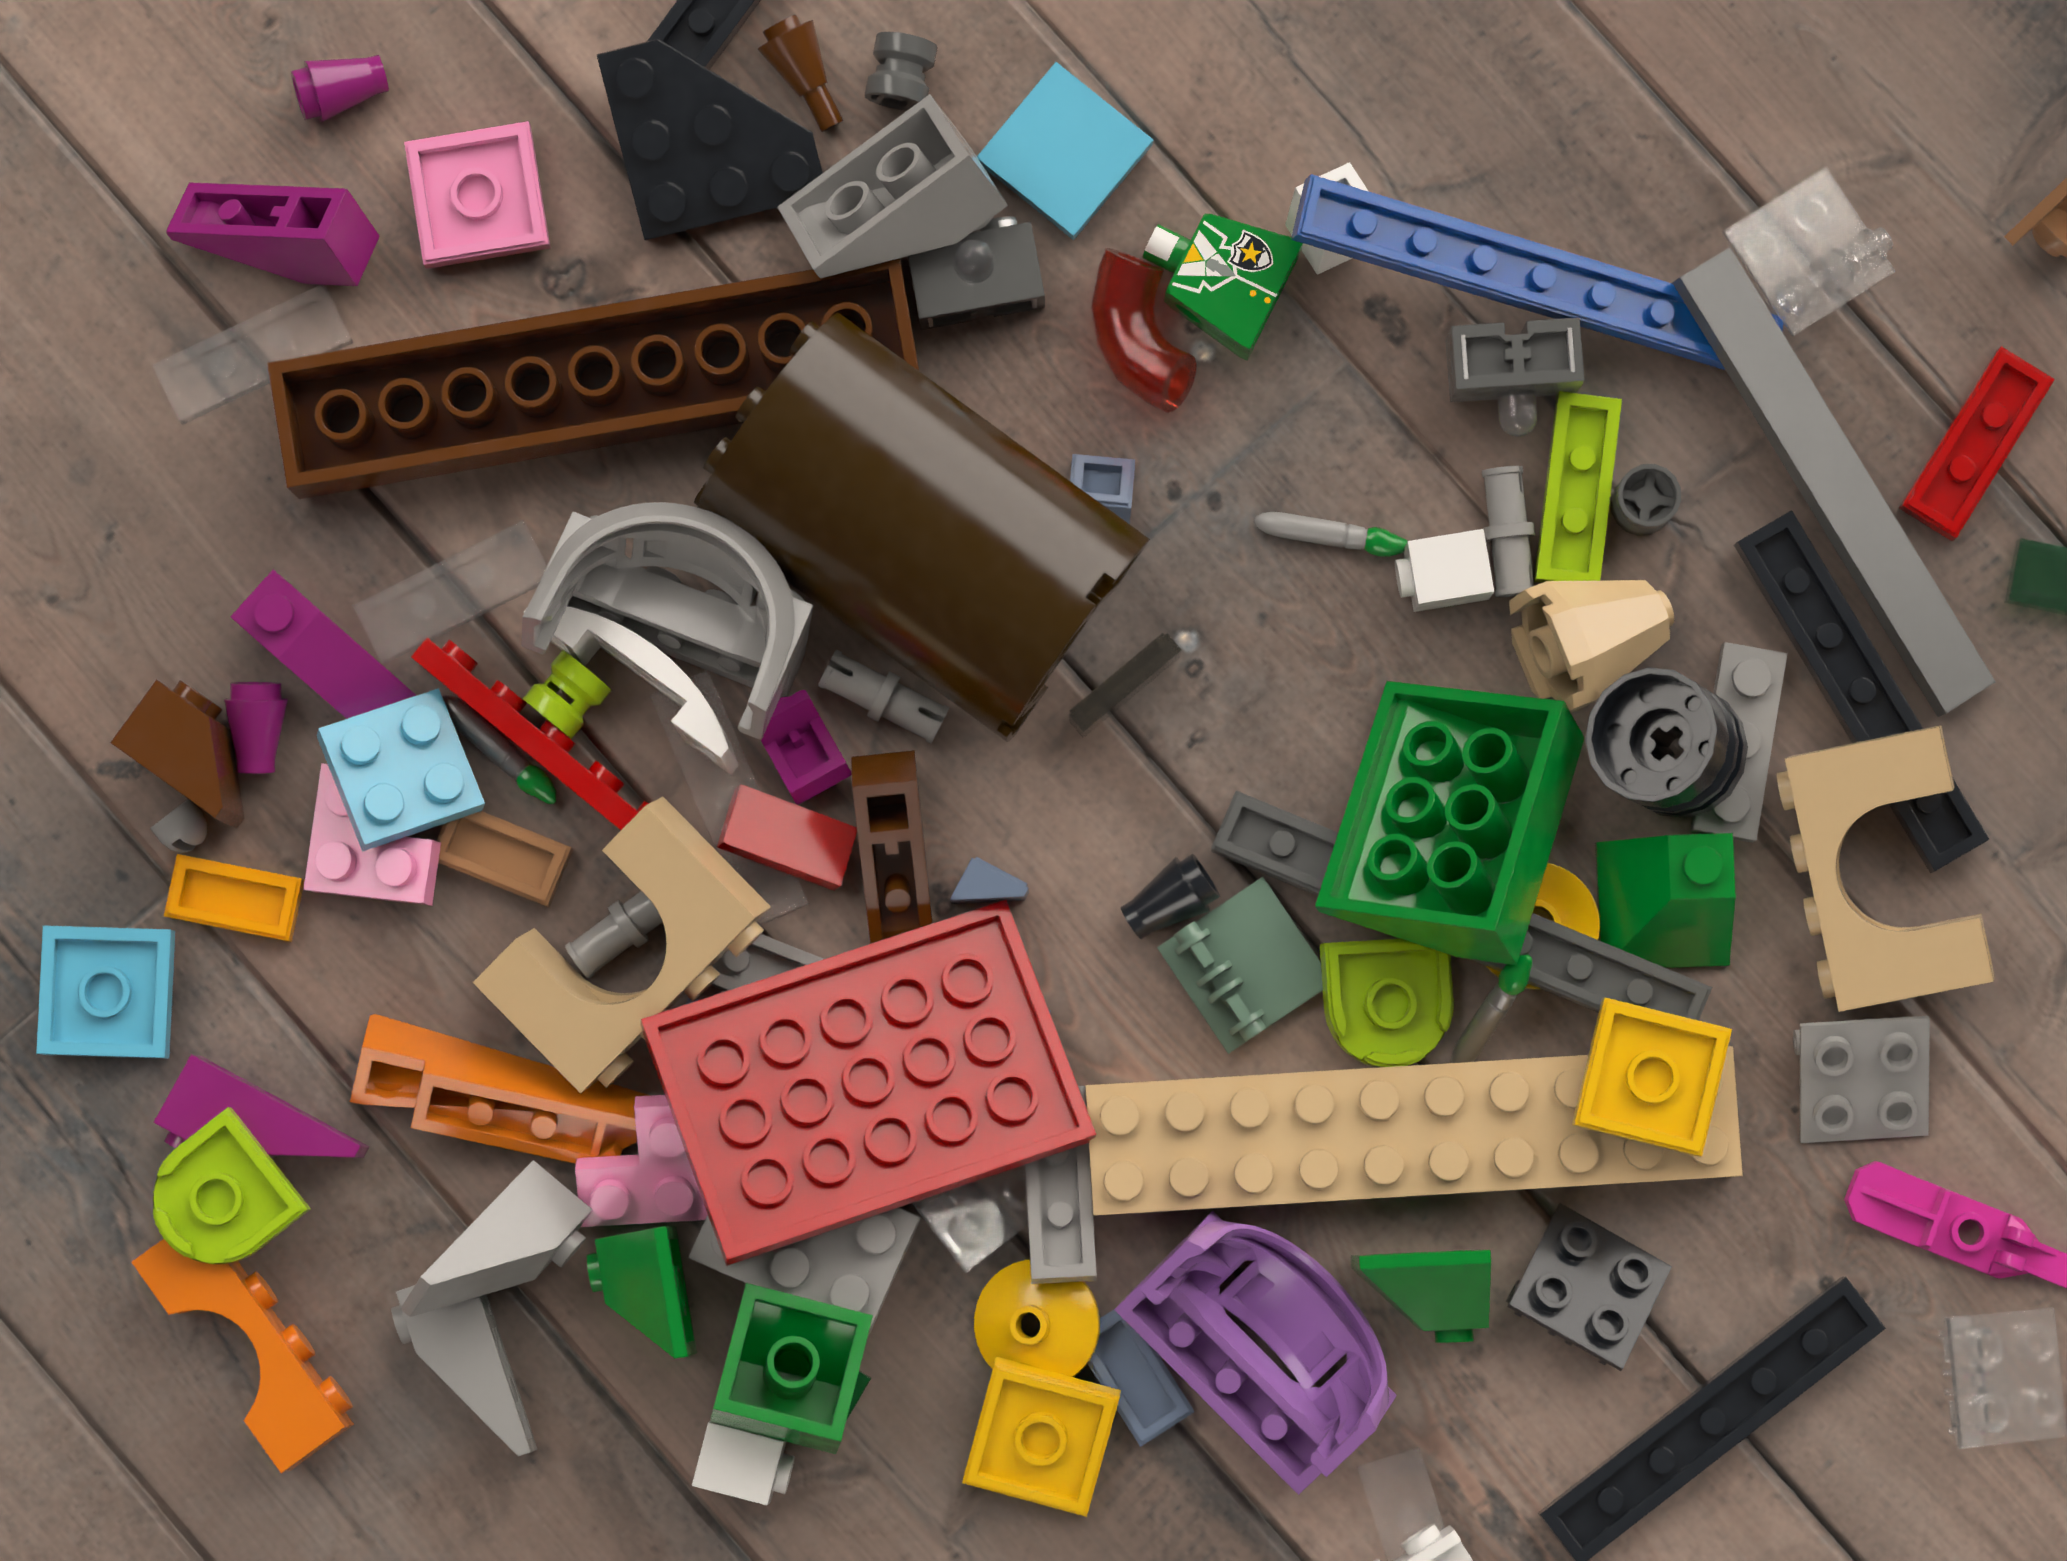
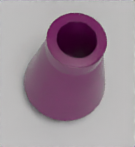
M379 55L367 58L304 61V68L291 71L294 91L304 120L319 117L321 122H324L377 94L389 91L387 77Z
M280 682L230 683V698H225L224 703L237 759V773L258 774L275 772V759L288 702L287 698H282V683Z

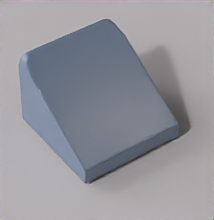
M1072 454L1070 481L1130 524L1135 459Z
M976 857L975 859L971 858L950 901L952 904L991 903L1007 900V902L1025 901L1029 894L1028 884Z

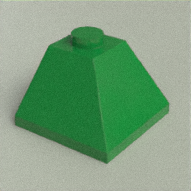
M1733 833L1663 835L1595 843L1597 903L1600 918L1599 941L1664 968L1730 966L1736 900Z
M664 1226L595 1239L597 1253L587 1254L586 1256L592 1292L603 1291L607 1306L674 1359L696 1354L697 1349L677 1227Z
M1491 1250L1351 1255L1352 1269L1419 1330L1434 1331L1435 1343L1474 1341L1473 1329L1489 1328Z

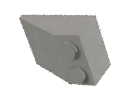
M929 94L780 204L778 209L811 267L820 278L957 244L970 233L985 227L997 213L1008 205L970 145L931 94Z

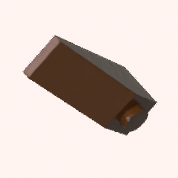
M915 750L851 757L852 790L870 944L933 924Z

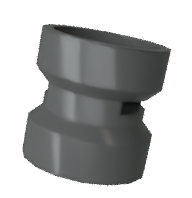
M890 31L878 33L876 35L873 55L880 65H877L876 72L868 76L865 98L888 108L904 111L912 108L929 94V87L925 83V74L923 73L934 67L938 49L937 45L925 38L911 34Z
M1641 464L1631 469L1615 487L1611 497V513L1616 523L1626 532L1637 536L1651 535L1660 531L1678 511L1681 503V487L1676 477L1667 468L1656 464Z

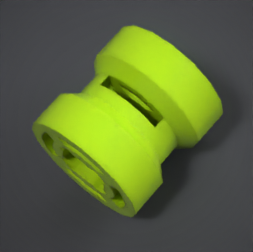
M562 650L551 663V675L544 683L534 684L522 699L567 737L572 739L584 725L583 715L591 706L600 705L612 690L566 651ZM558 691H563L573 702L571 704L566 702L557 694Z

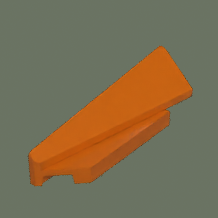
M373 1014L369 1017L350 1102L362 1105L415 1108L410 1127L412 1129L576 1164L577 1158L620 1156L624 1148L636 1143L635 1096L651 1095L614 1084L606 1088L600 1081H597L580 1093L553 1066Z

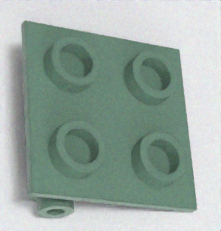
M1263 877L1196 922L1190 923L1174 934L1172 938L1157 947L1228 1054L1323 991L1320 960Z

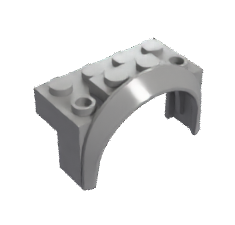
M666 502L633 504L614 509L600 516L594 515L590 518L572 512L532 600L522 616L521 646L540 654L546 653L567 606L597 614L635 632L667 655L752 687L753 689L747 707L739 722L738 729L744 734L762 740L779 699L788 696L804 660L813 605L804 602L799 594L789 589L788 583L777 562L756 538L730 520L713 512L693 506ZM626 538H634L631 559L625 555ZM660 567H669L695 574L720 587L723 591L710 589L705 593L681 584L680 579L675 574ZM758 591L756 606H751Z

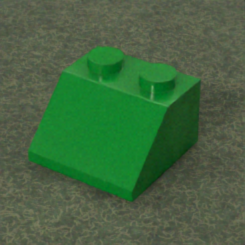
M746 1283L710 1422L836 1454L842 1440L873 1315Z

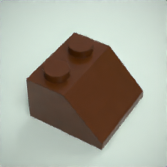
M156 679L110 743L214 818L238 828L245 818L233 740L230 729L216 720L223 709L181 680L174 689H171Z

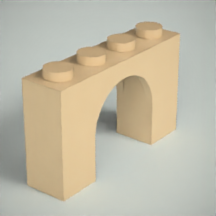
M1939 725L1787 757L1785 759L1787 771L1777 773V782L1784 810L1795 809L1801 834L1791 835L1790 842L1797 872L1809 871L1814 896L1804 898L1803 901L1811 936L1820 934L1823 936L1827 959L1817 961V969L1824 999L1836 997L1838 1011L1840 1012L1993 982L1995 974L1982 914L1915 927L1886 925L1868 917L1853 903L1844 888L1840 874L1839 859L1843 841L1850 827L1863 814L1882 805L1953 791L1955 787L1942 726Z
M663 796L647 804L602 850L650 899L658 910L664 924L667 942L665 960L658 977L648 989L633 993H616L593 985L582 977L535 928L516 938L473 982L580 1093L597 1081H600L607 1088L619 1078L634 1062L627 1052L641 1037L645 1040L641 1028V1019L669 1010L684 994L692 1001L699 997L720 976V973L713 965L728 950L735 957H738L762 934L764 929L757 921L771 908Z

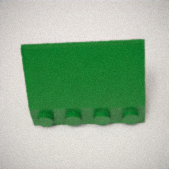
M1386 681L1315 904L1316 909L1321 913L1455 957L1517 965L1585 739L1565 701Z

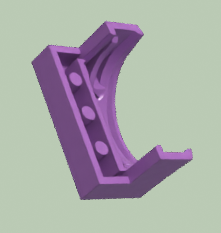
M1214 1211L1183 1239L1114 1309L1298 1495L1321 1473L1325 1477L1331 1474L1374 1433L1382 1417L1397 1396L1388 1387L1384 1355L1373 1329L1360 1308L1339 1282L1310 1255L1283 1237L1257 1226L1223 1221ZM1244 1261H1252V1262L1220 1293V1287H1219V1286H1220ZM1225 1309L1238 1317L1261 1337L1284 1362L1298 1382L1290 1379L1226 1314ZM1347 1353V1362L1321 1387H1312Z

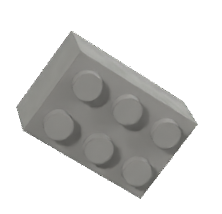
M899 1207L726 1266L707 1215L688 1258L744 1283L873 1315L869 1336L922 1217Z

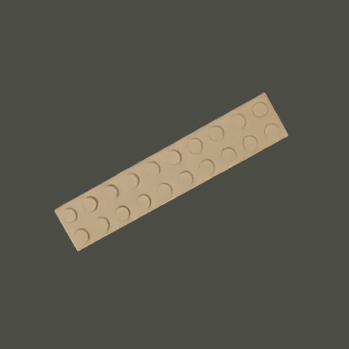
M1728 1046L1702 1157L1573 1126L1572 1122L1588 1055L1085 1085L1086 1109L1096 1132V1137L1089 1140L1093 1216L1743 1176L1733 1046Z

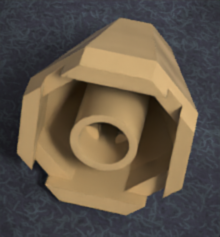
M1646 580L1546 581L1523 590L1509 601L1510 615L1520 611L1522 613V625L1511 629L1512 644L1532 692L1538 698L1546 699L1553 697L1555 700L1565 701L1571 713L1579 711L1597 700L1606 688L1624 674L1630 673L1670 640L1669 627L1674 624V612L1668 597L1661 590L1656 591Z

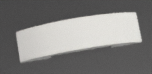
M566 607L551 643L559 649L566 651L583 666H586L601 647L682 708L671 720L680 737L732 775L739 766L733 747L712 708L691 679L667 655L635 632L597 614L573 607Z

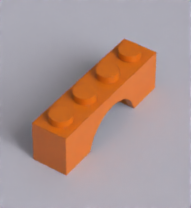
M164 1239L131 1262L168 1315L181 1314L193 1310L210 1311L230 1319L247 1334L253 1343L259 1359L260 1384L256 1399L243 1421L280 1473L291 1471L354 1425L346 1414L348 1410L353 1408L347 1394L333 1377L329 1376L323 1381L309 1362V1359L315 1355L313 1347L295 1324H291L287 1328L282 1324L271 1308L278 1303V1299L268 1283L257 1271L248 1276L238 1261L226 1264H208L193 1260L175 1251Z

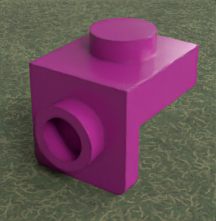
M800 690L791 696L781 697L761 742L796 805H799L852 775V772L807 691Z

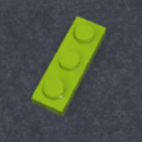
M1559 391L1556 395L1534 582L1601 580L1622 399Z

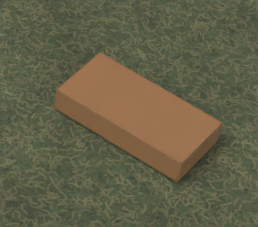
M482 811L443 824L437 841L441 842L439 864L548 908L551 905L573 851L572 847Z

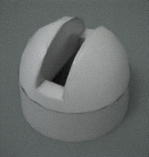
M187 799L150 829L168 849L185 853L192 851L196 845L202 844L207 835V821L201 809L194 802Z

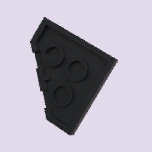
M654 39L597 54L644 241L777 208L823 173L812 131L766 105L715 72L695 62L662 40Z

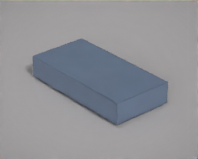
M1114 1309L1100 1318L1098 1343L1088 1365L1101 1385L1121 1390L1117 1411L1141 1447L1194 1413V1410L1158 1353Z

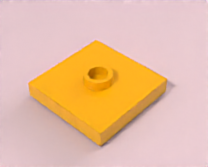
M1606 997L1602 998L1572 1125L1702 1157L1732 1029Z
M996 1356L962 1483L1087 1517L1121 1390Z

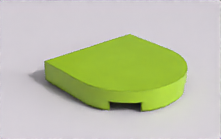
M1403 939L1319 944L1325 1019L1334 1040L1349 1056L1372 1067L1408 1066L1419 1062L1438 1045L1451 1025L1453 1017L1454 998L1451 955Z
M231 1107L223 1110L167 1156L159 1168L153 1191V1218L164 1240L181 1255L208 1264L232 1263L253 1255L311 1209Z

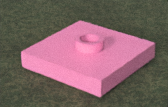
M529 121L404 142L423 265L426 269L550 249L532 129Z

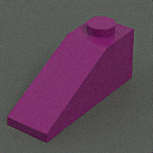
M189 182L166 230L167 235L173 241L303 284L358 286L380 237L351 193L345 188Z
M274 569L230 616L346 719L417 696Z
M193 1054L188 1058L153 1122L169 1131L164 1142L177 1148L223 1110L231 1107L270 1156L364 1158L369 1149L368 1145L203 1056Z

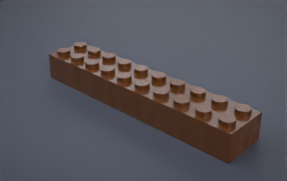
M900 258L820 278L811 269L268 362L287 488L298 499L741 424L742 422L735 418L740 406L757 386L767 391L780 372L794 357L789 351L801 331L811 321L821 327L836 313H840L919 371Z

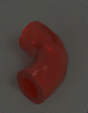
M1105 248L1098 266L1091 302L1097 347L1118 382L1149 405L1166 413L1173 412L1181 406L1193 386L1197 363L1193 355L1176 348L1165 340L1157 326L1154 304L1157 288L1164 270L1131 254Z

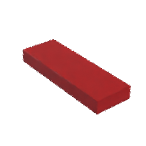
M2000 346L1900 504L1899 509L1950 541H1954L2055 379Z

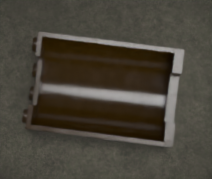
M836 313L821 327L811 321L801 331L790 348L789 353L794 357L780 372L767 391L757 386L740 406L735 418L743 424L732 441L725 437L709 455L703 469L709 472L711 476L698 492L694 504L698 506L697 508L713 512L730 520L756 538L775 559L787 582L1008 742L1017 734L1048 689L1045 683L1098 606L1116 590L1150 539L840 313Z

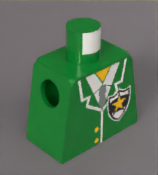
M1205 213L1191 240L1158 224L1145 248L1142 259L1174 274L1166 289L1164 302L1170 308L1238 357L1248 361L1296 265L1303 243L1291 240L1289 236Z

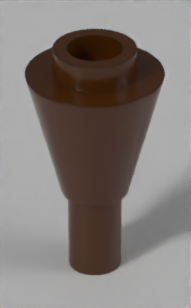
M793 15L764 30L763 34L768 42L760 46L758 51L799 97H804L821 132L843 122L844 120L825 85L828 82L813 20L801 24L797 15Z

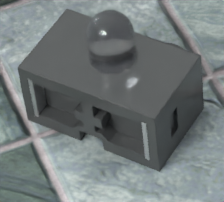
M1012 216L993 218L980 231L970 233L957 244L908 256L921 330L970 322L973 318L994 315V317L1045 308V294L1031 222L1017 224L1016 217Z
M1580 318L1527 321L1521 333L1514 335H1505L1504 323L1451 326L1445 340L1450 402L1497 399L1500 426L1504 432L1514 437L1525 436L1536 426V397L1555 396L1559 391L1577 393L1584 382Z

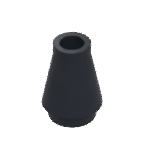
M1191 854L1182 861L1175 857L1130 902L1123 905L1121 911L1135 934L1140 939H1143L1152 932L1209 912L1208 904L1218 899L1220 894L1203 865L1194 854Z

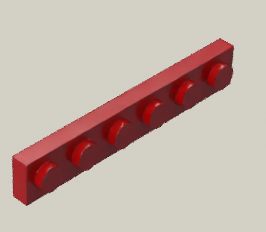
M426 638L411 656L421 667L620 831L649 804L644 800L636 810L618 795V792L625 784L596 760L588 769L575 760L568 753L576 743L548 720L539 729L520 714L527 703L501 681L497 680L490 689L471 674L478 663L451 640H448L440 648L429 638Z

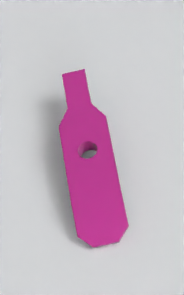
M1873 1161L1855 1169L1844 1198L1852 1221L1997 1279L2030 1274L2067 1289V1254L2040 1243L2023 1219L1907 1174L1879 1161ZM1968 1219L1974 1221L1980 1230L1979 1238L1971 1245L1962 1242L1958 1234L1959 1226Z

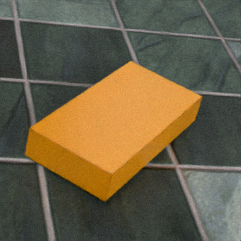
M177 854L164 917L292 942L305 880Z

